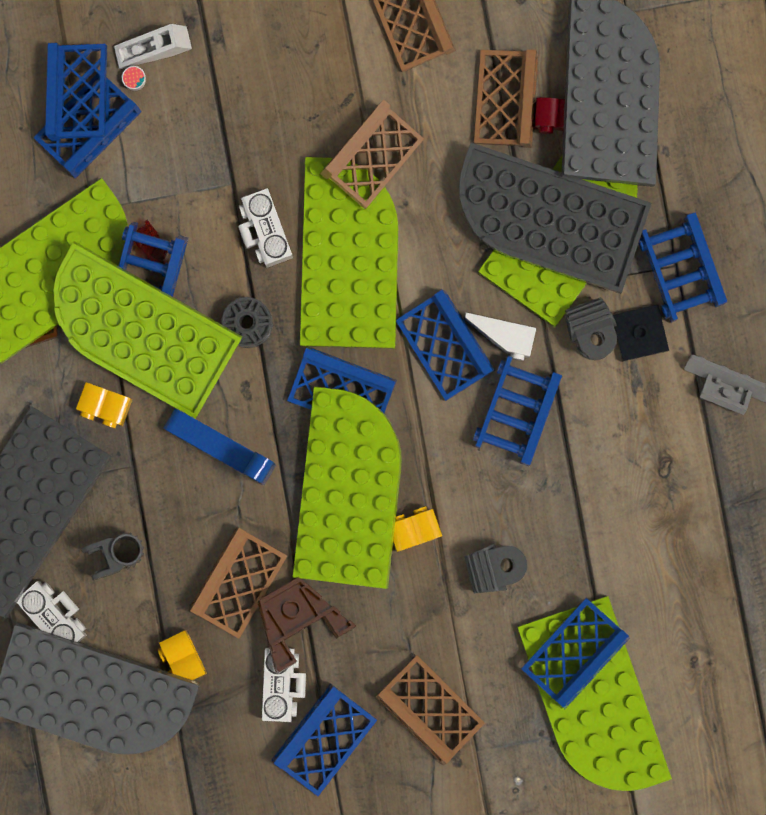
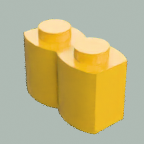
M86 382L76 409L81 411V417L92 421L94 417L103 419L102 424L116 429L117 425L123 426L132 399Z
M425 506L414 510V516L405 518L404 514L396 517L393 538L396 552L442 537L433 509L428 510Z
M187 630L159 643L161 648L157 650L162 661H168L171 668L168 671L169 673L190 680H195L207 674Z

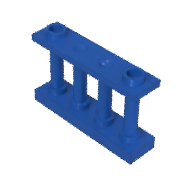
M696 212L686 215L682 226L650 237L647 230H643L638 243L641 251L646 252L664 305H661L664 317L666 319L669 318L671 323L678 319L677 312L706 302H714L715 308L728 302ZM682 235L690 236L693 243L690 245V248L659 259L656 258L653 245ZM691 257L698 258L701 267H698L697 271L664 281L660 268ZM700 279L702 281L706 280L709 288L706 290V293L674 304L672 303L668 290Z
M137 222L131 223L129 227L126 226L122 235V240L125 241L119 267L126 270L127 265L130 264L161 273L165 277L164 284L156 288L173 297L189 237L179 235L170 242L136 232ZM136 241L168 251V254H171L169 263L161 264L130 255L133 242Z
M508 356L506 361L501 360L497 371V374L501 375L484 424L482 428L477 427L473 441L477 442L475 447L479 449L483 441L516 453L518 457L522 458L520 464L530 466L562 375L555 372L552 373L551 377L546 376V378L510 366L513 357ZM506 375L541 386L542 390L546 391L543 400L539 398L535 400L502 388ZM498 397L534 409V412L538 413L535 422L530 421L528 423L495 411L494 408ZM490 419L525 431L526 435H529L527 445L523 443L519 445L486 433Z

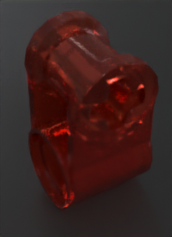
M145 220V224L136 230V232L160 238V235L148 220ZM134 241L149 260L161 264L169 261L170 254H168V251L164 250L163 256L156 259L152 257L153 251L157 249L156 247Z

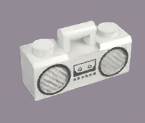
M268 188L241 198L243 205L239 206L243 219H249V222L238 226L246 249L258 245L259 249L255 250L259 263L265 262L266 268L292 259L290 247ZM253 226L259 237L253 240L249 230Z
M37 581L21 595L17 604L40 630L78 643L87 636L84 632L86 627L78 618L73 620L71 617L79 608L64 591L54 598L52 594L55 592L46 582L42 584L40 581ZM61 602L69 612L64 614L56 604Z
M269 647L265 648L262 721L291 722L292 717H297V702H293V697L305 698L306 673H294V668H299V654H295V648L289 649L297 662L279 674L275 672ZM291 678H296V692H290Z

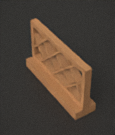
M373 0L402 72L444 54L448 55L456 51L435 0H419L420 4L416 12L405 8L408 0H403L401 6L391 3L390 0ZM388 5L400 9L395 22L385 17ZM421 9H423L425 16L420 14ZM403 11L415 15L410 28L398 23ZM418 17L427 20L429 24L425 34L414 30ZM388 23L393 24L392 29H390ZM397 26L408 30L404 43L396 41L393 37ZM430 30L434 37L429 36ZM412 32L423 36L419 49L407 45ZM427 38L436 42L438 51L431 54L422 51ZM397 44L402 46L400 51L398 49ZM405 48L417 52L413 62L405 65L402 55Z
M481 50L474 144L532 148L539 57L536 50ZM486 56L497 57L501 63L490 71L485 66ZM513 57H522V66L513 72L506 63ZM505 66L512 75L501 84L494 74ZM492 77L499 87L489 95L484 90V83ZM516 78L520 83V90L512 96L505 86ZM503 89L510 99L500 107L492 98ZM490 100L498 109L487 118L482 113V106ZM514 101L519 107V111L510 119L503 109ZM501 112L508 122L498 130L490 121ZM483 117L485 121L481 124V118ZM487 124L496 131L489 139L480 138L481 129ZM511 124L517 130L516 140H508L501 134Z
M385 100L377 105L320 173L324 178H330L364 209L370 205L424 140L421 135L389 108L391 105ZM388 116L395 122L396 131H384L383 121ZM401 134H409L416 140L411 147H402ZM380 135L382 148H370L369 138ZM385 135H397L398 147L386 148ZM398 151L399 162L397 164H388L387 152ZM370 152H382L383 164L372 165ZM356 153H366L367 165L355 166L354 156ZM384 168L385 179L383 181H373L372 169ZM368 169L369 182H357L356 170ZM342 170H352V183H344L338 177ZM358 186L370 187V196L366 201L358 195Z
M236 527L190 605L189 611L239 639L255 613L258 601L266 594L287 555L241 528ZM248 539L257 544L259 553L245 556L243 546ZM260 546L264 547L268 551L262 552ZM241 552L242 558L236 559ZM274 553L280 557L275 566L265 567L263 555ZM260 556L263 569L250 573L246 560ZM243 561L247 574L233 577L232 565L235 562ZM273 570L268 577L267 571ZM228 572H229L230 578H229V579H225V577L227 576V574H228ZM264 572L266 579L264 586L254 589L251 576ZM248 577L251 590L237 594L234 580ZM231 581L234 595L221 598L219 587L221 584ZM260 591V593L258 594V596H257V598H256L255 592ZM217 593L218 599L212 600ZM252 593L253 605L242 610L238 597ZM236 598L239 611L225 614L222 601ZM219 602L222 612L221 616L212 618L205 614L210 604ZM248 612L246 617L244 618L243 613ZM240 614L242 624L236 632L228 627L226 617ZM224 619L225 625L217 620Z
M418 655L375 697L442 765H446L485 724ZM415 663L423 669L424 679H410V669ZM407 673V679H401ZM397 682H407V696H397L391 688ZM410 682H424V696H410ZM427 682H436L440 686L441 696H427ZM401 699H407V705ZM410 699H424V713H414L410 707ZM427 699H441V713H427ZM444 699H453L457 703L458 713H444ZM428 717H441V731H432L428 727ZM444 717H458V731H445ZM461 717H471L477 725L471 731H461ZM445 734H458V744L453 750L445 744Z

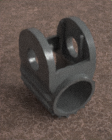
M601 297L565 310L571 343L575 342L579 353L589 360H601L614 350L617 343L614 327L617 325L611 311ZM591 335H599L602 339V344L600 346L592 344Z
M123 532L122 535L117 534L116 538H107L82 548V552L88 553V555L102 550L107 564L106 568L95 571V574L91 576L92 580L116 574L124 568L128 570L129 567H135L136 563H140V557L144 555L142 552L144 546L141 545L142 540L139 541L138 536L132 535L131 532L130 534ZM123 539L133 541L139 551L137 559L130 563L119 561L113 552V547L118 541Z
M495 544L464 556L474 594L507 590L506 586L520 581L527 570L525 555L521 550L513 546L496 548ZM505 558L510 559L513 563V568L510 572H505L501 569V562Z

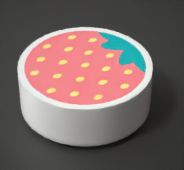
M130 66L124 70L122 82L127 89L137 91L144 87L146 75L140 67Z

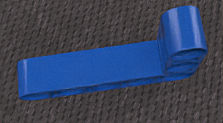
M174 408L163 427L166 431L264 486L276 466L268 458L249 450Z

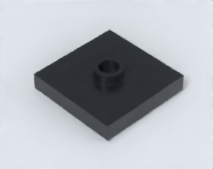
M659 305L613 315L617 325L614 329L617 335L622 362L669 351Z

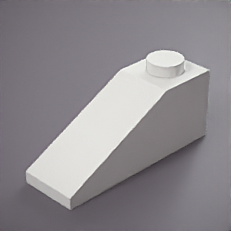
M169 24L115 45L114 49L119 69L172 57L188 51L192 47L187 26Z
M466 313L465 321L502 351L511 354L510 357H513L512 359L524 361V358L530 357L536 328Z

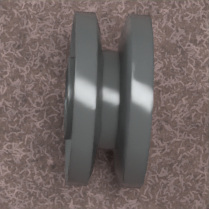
M242 297L232 301L224 310L221 319L223 326L243 336L238 346L243 348H254L263 344L271 335L273 328L272 315L269 309L258 299L251 297ZM245 317L253 318L254 323L249 329H244L241 325Z

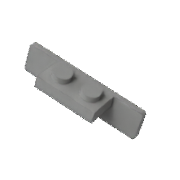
M695 355L689 357L684 370L706 378L700 398L742 415L747 411L751 397L766 403V383L755 380L746 374L730 370L726 366L710 362L703 357Z

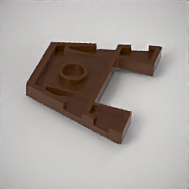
M299 577L258 601L274 669L277 674L297 662L285 643L286 639L322 618L336 639L356 627L351 620L348 621L340 614L336 607L329 605L317 591Z

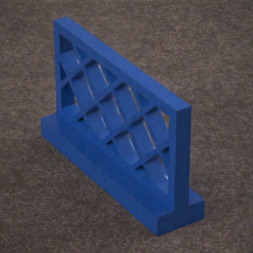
M48 43L45 135L51 141H61L64 138L105 137L106 44L58 45V43ZM92 51H101L100 59L94 65L86 59ZM65 52H76L80 57L70 66L65 61ZM84 60L91 68L81 77L74 69ZM96 71L100 75V81L92 88L85 80ZM73 72L79 80L69 89L65 85V78ZM84 83L90 91L80 99L73 92ZM95 94L99 97V104L91 110L85 102ZM72 95L79 102L68 111L64 107V101ZM83 105L90 113L79 122L73 114ZM71 117L78 125L71 132H63L64 123ZM93 117L99 121V131H88L84 126Z
M97 73L88 82L92 88L100 81V75ZM106 77L105 137L88 138L85 142H77V138H73V143L56 141V143L46 144L42 140L45 136L44 126L33 138L76 179L141 113V110ZM85 85L76 95L82 99L90 89ZM95 94L89 98L91 110L94 109V98H99ZM73 97L64 107L70 111L79 101ZM111 97H121L125 101L119 108L110 109ZM77 110L73 116L77 119V115H88L90 112L88 110ZM94 117L89 121V126H84L89 131H99V125H94ZM73 120V126L63 127V132L72 131L77 126V123ZM73 147L72 155L65 162L60 157V148Z
M440 290L433 297L396 320L445 401L495 371L445 290ZM433 302L439 309L437 320L424 317L426 307ZM422 310L421 316L414 315ZM441 315H443L446 322L440 321ZM410 317L420 318L417 332L408 331L403 321ZM423 319L436 322L433 336L420 333ZM440 323L449 325L451 328L449 340L437 337ZM411 334L416 335L415 341L412 338ZM454 335L456 336L459 342L453 341ZM419 336L432 338L430 352L419 349L417 346ZM436 340L449 342L446 356L433 353ZM452 343L461 345L464 349L462 360L449 357ZM423 354L429 355L428 361L426 360ZM466 355L469 357L471 362L465 361ZM432 356L445 359L442 373L432 370L430 366ZM448 360L461 362L458 376L445 373ZM464 364L474 365L479 374L472 379L463 378ZM436 374L441 375L440 381L437 378ZM445 376L458 379L456 389L448 394L443 387ZM461 380L467 381L460 386Z
M306 348L287 401L312 410V404L307 403L313 400V391L309 383L322 378L325 387L329 388L324 376L333 372L339 375L342 384L331 389H338L344 386L345 391H349L347 384L357 381L361 383L364 390L359 395H366L370 402H372L369 395L370 392L377 389L386 392L384 401L375 405L376 407L382 406L381 411L385 413L397 382L396 379L314 348ZM309 363L316 366L320 375L307 380L304 373L306 364ZM321 368L327 370L328 372L323 374ZM301 377H303L304 383L299 384ZM343 377L349 378L351 380L345 382ZM306 385L311 398L305 401L294 398L297 388ZM365 385L370 386V387H373V388L367 391V388H366Z
M586 598L521 669L560 706L566 709L630 637ZM586 606L594 611L595 622L580 621V613ZM597 615L604 621H598ZM577 617L578 622L571 623ZM608 624L615 630L609 638L598 639V625ZM595 625L596 639H581V626ZM568 626H578L577 640H564V630ZM561 634V640H556ZM596 642V652L593 656H582V643ZM599 642H604V644L599 648ZM564 643H579V657H565ZM551 644H562V657L548 658V647ZM545 652V658H539ZM589 659L584 665L582 664V660ZM565 660H579L580 670L576 674H566ZM545 661L546 675L535 676L529 670L535 662ZM548 661H562L563 674L549 675ZM566 677H572L566 684ZM546 678V685L540 679ZM549 678H563V688L557 695L549 688Z
M330 683L274 755L272 761L280 769H283L307 789L319 796L376 723L377 719ZM342 698L348 703L349 713L335 715L334 706ZM352 707L356 709L358 712L352 713ZM332 710V715L327 716L329 712ZM364 715L369 719L364 728L354 729L353 716ZM350 717L351 730L337 732L336 719ZM333 719L334 732L321 734L320 724L322 721ZM317 729V735H312ZM352 734V744L346 748H339L338 735ZM335 736L336 749L323 751L321 738ZM318 738L319 751L306 753L305 743L308 739ZM302 748L303 754H297ZM337 753L338 762L334 766L324 767L323 755ZM320 755L321 768L308 770L306 757ZM303 757V771L294 772L288 767L293 759ZM322 772L323 781L316 789L309 783L308 774ZM305 774L306 780L299 775Z

